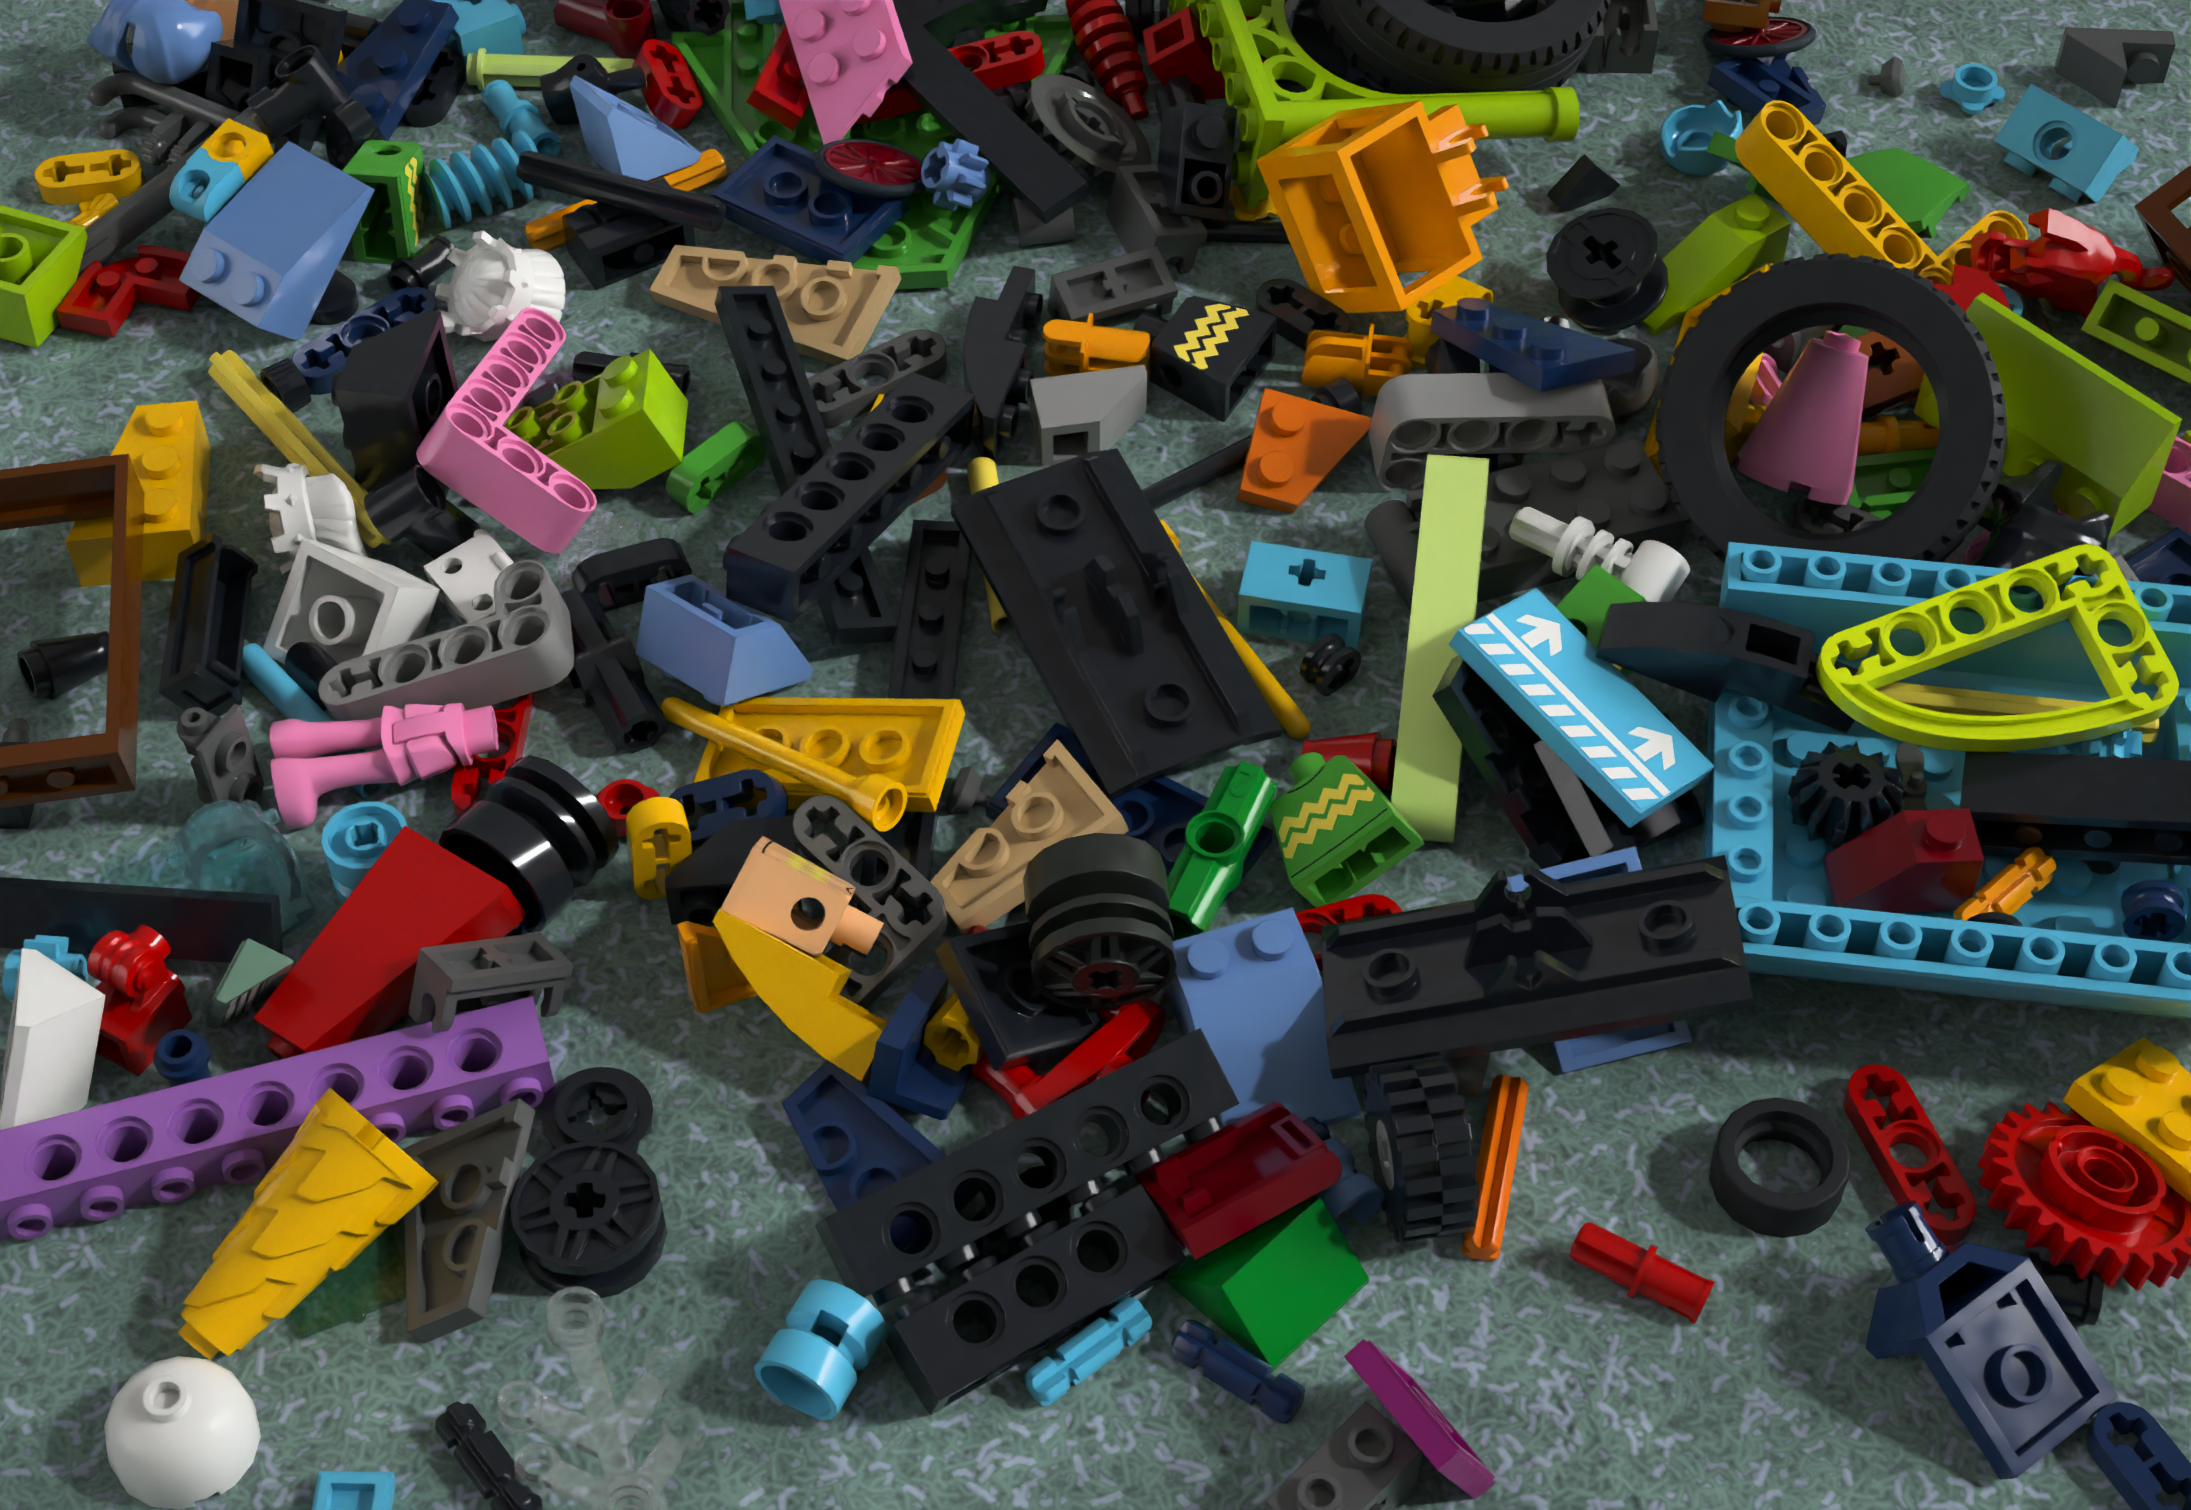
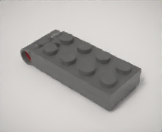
M1637 438L1489 473L1477 603L1576 577L1577 569L1568 577L1554 573L1552 570V557L1511 538L1509 529L1513 517L1518 510L1524 507H1531L1568 525L1576 517H1584L1592 521L1595 527L1594 536L1603 529L1613 534V545L1620 538L1625 539L1633 544L1632 554H1635L1641 543L1645 540L1659 541L1674 550L1681 549L1686 523L1679 515L1669 496L1667 486ZM1424 488L1407 492L1406 503L1400 500H1389L1379 504L1370 511L1364 522L1367 533L1410 613Z

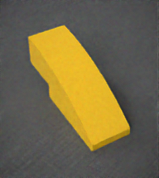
M720 908L713 919V923L732 959L759 997L792 1032L823 1058L861 1082L871 1076L876 1042L889 1022L839 995L852 970L823 954L821 957L812 955Z

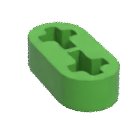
M735 421L723 427L684 456L682 463L671 470L666 482L668 497L693 514L698 513L762 464L766 451L760 434L741 421Z

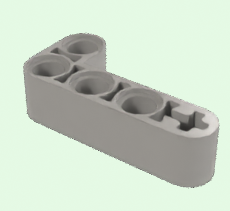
M1507 373L1407 374L1392 378L1381 387L1377 396L1368 437L1378 485L1386 492H1393L1395 487L1410 486L1411 490H1418L1424 486L1428 454L1578 452L1606 445L1615 434V423L1601 379L1540 392Z
M529 559L517 561L500 572L495 580L494 601L496 615L342 662L330 669L320 681L318 689L320 699L336 721H352L382 716L384 706L404 709L406 704L444 706L450 703H462L465 710L494 705L549 688L566 678L574 666L575 657L569 609L544 565Z

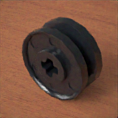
M586 1140L557 1147L536 1159L520 1177L510 1202L513 1231L519 1244L523 1265L537 1284L560 1297L590 1301L618 1295L642 1281L661 1257L667 1229L656 1175L641 1155L618 1143Z

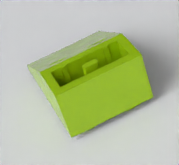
M648 349L634 357L625 355L615 359L601 374L584 383L574 381L565 385L554 395L553 399L535 408L526 406L518 409L504 427L576 476L591 490L633 488L682 463L688 400L652 350Z

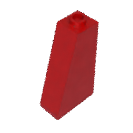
M404 826L254 1016L253 1019L271 1038L265 1046L266 1049L281 1060L382 1034L409 1012L419 948L504 937L520 924L527 915L506 884L409 827Z

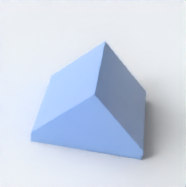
M574 75L569 85L586 150L592 159L604 170L648 181L698 162L702 153L668 125L643 110Z

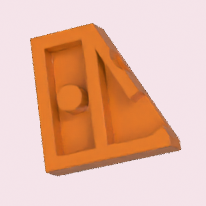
M1265 388L1260 398L1236 500L1267 509L1294 513L1311 496L1313 490L1321 482H1325L1338 468L1341 460L1353 447L1367 437L1372 418Z

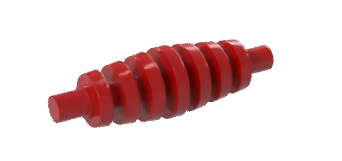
M1066 0L1065 6L1067 14L1071 18L1070 25L1075 36L1077 48L1080 54L1084 56V61L1089 69L1094 72V77L1100 87L1104 88V94L1116 104L1123 105L1125 112L1133 121L1147 118L1149 112L1142 95L1148 89V82L1143 72L1141 56L1137 53L1138 46L1133 35L1132 25L1128 17L1124 15V10L1117 0Z

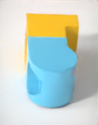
M228 118L196 150L174 177L169 193L170 203L174 209L208 224L274 156L267 135Z

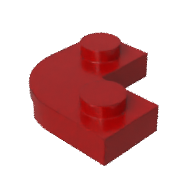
M140 245L137 246L139 254L137 257L122 259L104 268L99 261L95 260L83 271L57 308L56 312L61 327L113 338L138 301L190 311L201 293L179 281V278L191 253L157 246Z

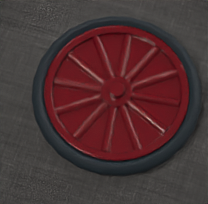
M1769 16L1766 29L1743 26V31L1731 33L1712 28L1705 33L1703 45L1711 53L1724 57H1773L1799 51L1809 46L1815 39L1816 30L1810 23L1803 20Z
M843 139L823 145L815 154V165L826 179L856 193L875 197L896 198L915 195L926 188L921 178L923 161L910 152L890 144L863 139Z

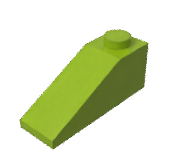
M1754 192L1712 213L1662 259L1668 268L1669 287L1662 303L1645 320L1639 323L1652 335L1656 336L1683 322L1687 310L1746 277L1755 268L1766 262L1772 264L1783 262L1792 223Z

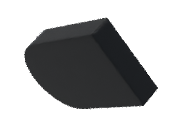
M298 642L287 652L285 658L286 673L323 711L328 710L320 699L318 692L319 684L324 675L334 666L338 665V663L318 644Z

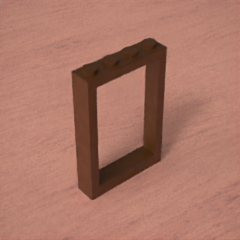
M129 454L100 456L0 470V530L114 516L106 731L101 734L0 747V808L136 790L145 493Z

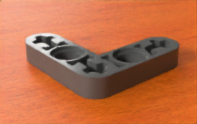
M826 795L811 797L800 805L793 819L794 834L799 848L815 865L856 887L851 899L868 915L884 923L873 945L882 948L888 957L883 969L876 974L866 976L853 971L849 964L853 953L837 944L825 954L826 957L852 970L846 983L857 993L850 996L844 986L839 995L867 1009L942 936L948 920L944 900L933 884L844 802ZM834 818L836 819L834 824L837 835L847 845L841 856L838 846L828 836L820 834L812 839L814 837L811 826L813 821L819 819L822 823L827 824ZM872 856L885 861L889 866L888 874L877 885L863 886L855 882L851 877L853 867L863 858ZM899 886L902 897L914 908L919 909L926 903L928 904L927 911L930 920L928 923L922 925L919 921L913 920L908 925H904L906 921L904 910L901 904L892 897Z

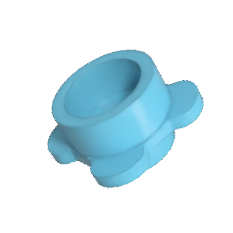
M1965 64L1960 66L1955 71L1953 81H1944L1940 86V94L1944 98L1953 99L1961 106L1963 112L1972 115L1982 113L1984 107L1991 103L2002 102L2005 90L1997 85L1998 77L1996 73L1989 67L1981 64Z

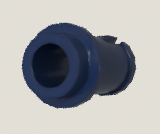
M178 1029L167 1033L160 1039L153 1054V1063L158 1073L168 1080L170 1087L212 1077L208 1066L210 1048L202 1036L186 1029Z

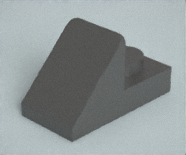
M2065 27L2055 62L2056 73L2111 107L2116 108L2124 82H2133L2135 84L2164 83L2176 46L2173 31Z

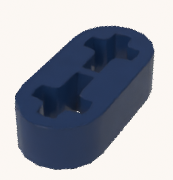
M756 769L741 770L688 784L676 789L669 796V798L676 799L683 805L686 817L694 814L695 803L709 810L717 809L716 813L698 818V829L688 825L692 846H702L731 820L785 816L788 809V795L785 787L776 778ZM753 788H757L767 794V799L757 804V814L743 807H734L735 804L753 799Z
M2115 1402L2104 1406L2097 1413L2087 1434V1449L2093 1461L2131 1509L2181 1510L2175 1504L2163 1507L2157 1501V1497L2163 1489L2169 1495L2180 1491L2187 1499L2182 1510H2191V1463L2155 1418L2144 1408L2132 1403ZM2113 1429L2121 1435L2130 1432L2134 1433L2139 1439L2134 1449L2126 1443L2114 1446L2109 1441Z

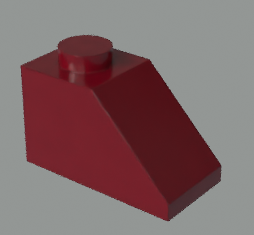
M1970 808L1904 810L1827 853L1824 857L1823 866L1834 907L1889 913L1955 911L1967 899L1972 898L1984 863V857Z

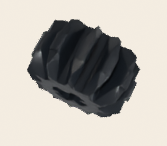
M1830 741L1821 753L1808 751L1805 759L1801 761L1799 769H1797L1796 776H1792L1788 795L1790 796L1789 803L1792 804V824L1807 826L1809 842L1826 838L1831 841L1833 850L1840 847L1843 843L1849 842L1901 812L1904 799L1902 798L1903 790L1899 788V770L1884 767L1882 752L1869 756L1860 753L1857 742L1848 751H1842Z

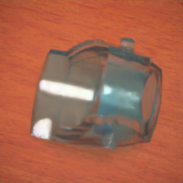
M249 799L242 802L231 800L217 801L205 804L189 817L183 829L176 832L172 840L175 854L167 857L166 860L173 872L180 870L184 889L279 895L282 938L298 929L315 915L314 904L309 894L307 880L299 858L274 825L281 820L275 808L263 811L255 801Z

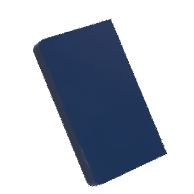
M924 966L876 1042L867 1093L869 1096L938 1120H945L949 1116L972 1076L973 1064H967L959 1071H955L936 1062L932 1051L923 1044L926 1024L945 1003L949 983L945 972Z

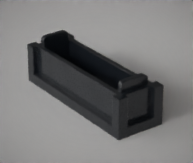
M211 533L178 553L159 694L183 710L199 707L206 712L220 717L227 713L234 704H242L243 694L238 689L252 577L258 573V564L234 545H223L222 538L215 533Z

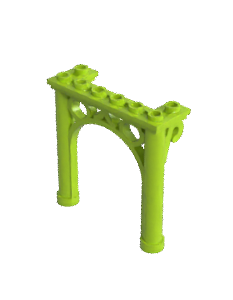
M1168 0V8L1171 14H1175L1189 6L1200 21L1201 33L1203 37H1209L1213 48L1214 68L1216 71L1222 72L1225 80L1227 103L1229 106H1234L1237 109L1240 144L1238 152H1233L1231 182L1233 186H1239L1246 208H1257L1259 200H1266L1269 195L1256 160L1338 111L1421 100L1427 116L1443 106L1458 104L1466 125L1485 124L1489 135L1477 140L1543 138L1547 143L1572 142L1578 131L1580 119L1579 102L1575 90L1570 86L1547 87L1544 90L1440 94H1390L1373 91L1335 76L1306 54L1288 27L1284 9L1288 0ZM1245 16L1256 18L1246 21ZM1260 55H1263L1267 58V60H1265L1264 63L1262 62ZM1275 80H1292L1308 90L1300 93L1289 92L1278 86Z

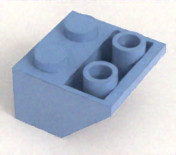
M690 574L646 586L635 654L657 666L663 675L680 680L701 692L704 699L708 702L720 706H733L741 700L767 692H779L784 687L811 679L812 666L780 624L748 606L727 599L724 592Z

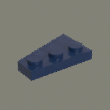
M1463 298L1458 300L1455 306L1432 311L1430 332L1540 392L1633 372L1636 349L1492 305L1491 302L1484 299Z
M827 1060L782 1102V1106L837 1212L946 1157L942 1151L884 1101L867 1095L868 1088L862 1082ZM967 1184L957 1186L953 1201L958 1213L979 1193L977 1188ZM905 1216L893 1219L890 1225V1238L893 1245L901 1252L907 1254L918 1253L923 1243V1233L918 1223Z

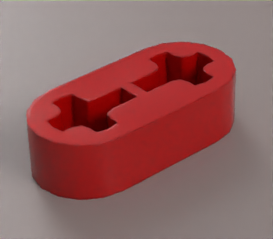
M657 39L645 41L632 64V68L641 66L644 71L646 87L640 89L652 114L662 123L673 128L686 129L692 124L703 104V97L685 58L674 46Z

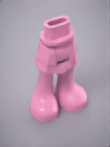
M450 703L444 706L406 704L404 709L384 706L382 716L367 720L305 722L292 718L272 722L269 734L271 748L275 759H271L270 763L274 792L281 817L289 830L305 828L314 823L318 809L317 800L322 794L329 791L367 784L398 783L400 786H404L418 778L426 780L446 772L456 766L457 756L463 766H469L473 763V755L499 750L497 722L492 705L465 710L462 703ZM383 747L365 753L323 757L350 750Z

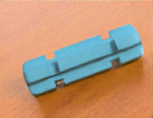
M1133 1297L1125 1298L1109 1310V1314L1105 1316L1106 1320L1099 1317L1055 1350L1056 1352L1052 1354L1053 1359L1046 1356L1029 1368L1023 1378V1382L1034 1400L1043 1407L1050 1406L1067 1393V1390L1071 1388V1382L1077 1386L1119 1355L1120 1351L1124 1348V1343L1130 1347L1146 1335L1153 1323L1150 1315L1137 1299Z

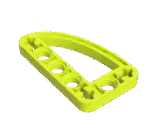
M2090 544L2068 548L1840 631L1829 637L1822 646L1815 668L1817 679L1829 698L1843 712L1862 725L1878 733L1912 744L1945 750L1973 752H2005L2048 748L2087 741L2125 731L2152 722L2164 715L2177 696L2179 688L2177 674L2117 562L2109 552L2099 546ZM2077 567L2085 575L2096 573L2099 577L2093 588L2090 587L2086 580H2080L2066 585L2061 596L2059 594L2058 586L2070 581ZM2021 585L2032 587L2042 596L2043 608L2031 613L2020 611L2010 602L2009 590ZM1959 607L1972 608L1983 618L1984 630L1971 635L1959 632L1950 622V611ZM2069 619L2110 699L2072 708L2033 714L1972 716L1918 708L1888 697L1876 689ZM2106 619L2121 621L2130 629L2132 642L2121 647L2109 645L2099 636L2098 623ZM1897 629L1913 630L1923 639L1925 650L1916 656L1902 655L1891 646L1889 636ZM1872 640L1874 641L1876 655L1864 659L1856 675L1852 676L1847 668L1835 669L1834 665L1839 653H1843L1848 661L1868 656L1873 644ZM2141 654L2142 657L2134 668L2130 660ZM2137 678H2139L2143 685L2155 684L2159 690L2152 701L2145 692L2134 694L2131 690Z

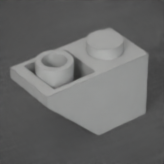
M1145 365L1030 379V418L1042 467L1052 466L1089 452L1109 450L1146 412L1147 371Z

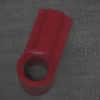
M558 0L553 10L556 25L610 43L612 51L620 58L635 60L645 41L657 39L650 0Z

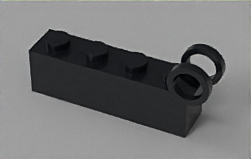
M1965 752L1960 808H1970L1982 854L2019 856L2027 848L2039 847L2045 855L2059 859L2191 866V761L2146 759L2141 757L2077 756L2073 754Z

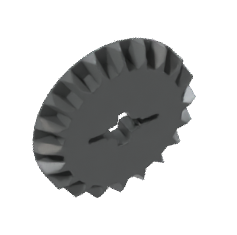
M1059 74L1040 76L1029 88L1025 95L1028 101L1025 110L1032 117L1031 125L1036 130L1042 132L1041 139L1051 144L1057 150L1059 156L1067 158L1073 168L1079 166L1087 172L1089 177L1094 178L1099 175L1105 182L1112 184L1118 166L1150 164V148L1140 128L1118 104L1099 90L1080 80Z

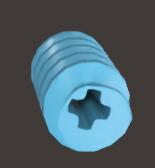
M522 130L513 133L511 146L502 137L492 140L491 153L485 146L481 144L471 147L470 160L463 152L456 151L450 155V168L439 157L430 160L429 175L426 171H423L425 189L435 215L445 230L451 228V211L457 210L467 223L472 221L471 204L477 203L485 215L488 216L493 214L492 197L498 196L507 209L513 207V190L518 189L527 202L534 200L533 185L524 183L516 176V167L519 163L520 155L528 150L538 153L534 142L527 133Z

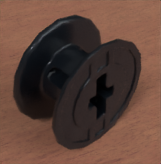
M1610 207L1589 211L1569 221L1554 236L1546 253L1547 272L1558 288L1559 303L1572 321L1590 331L1606 333L1623 330L1645 320L1662 303L1669 287L1668 268L1658 254L1657 233L1648 219L1632 210Z

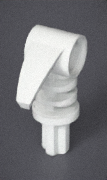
M1524 507L1516 512L1509 529V535L1513 540L1552 557V570L1554 573L1568 577L1577 569L1575 576L1580 581L1597 564L1645 598L1644 602H1671L1690 573L1688 562L1670 546L1655 540H1645L1641 543L1635 554H1632L1633 544L1620 538L1613 545V534L1603 529L1594 536L1595 527L1592 521L1581 516L1576 517L1568 525L1531 507Z

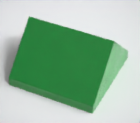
M1311 1196L1196 1260L1191 1257L1175 1273L1167 1278V1283L1244 1350L1273 1367L1272 1373L1367 1285L1369 1277L1322 1199Z

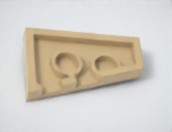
M1058 739L1043 754L1046 764L1027 784L1020 780L1005 798L1009 805L990 827L977 828L930 881L943 897L947 917L962 936L967 935L972 926L981 925L986 927L1025 901L1023 877L1028 863L1042 849L1070 837L1091 833L1125 834L1129 831L1122 814Z

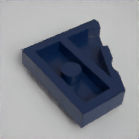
M1787 54L1765 58H1732L1714 65L1708 80V85L1724 95L1729 103L1743 108L1753 116H1756L1766 103L1773 100L1785 101L1796 107L1815 126L1821 122L1826 108V104L1817 90L1809 85V78L1801 67L1790 68L1785 60Z

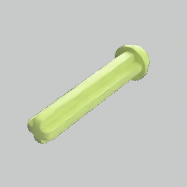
M479 48L478 53H468L466 67L468 85H478L479 91H483L485 86L495 80L507 81L512 87L541 88V75L557 71L575 56L487 53L486 48ZM594 57L608 73L632 68L634 59Z

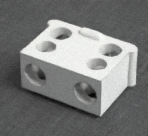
M478 529L474 532L473 538L423 567L429 583L441 589L438 599L460 625H464L496 615L494 601L495 580L500 572L514 562L487 530Z

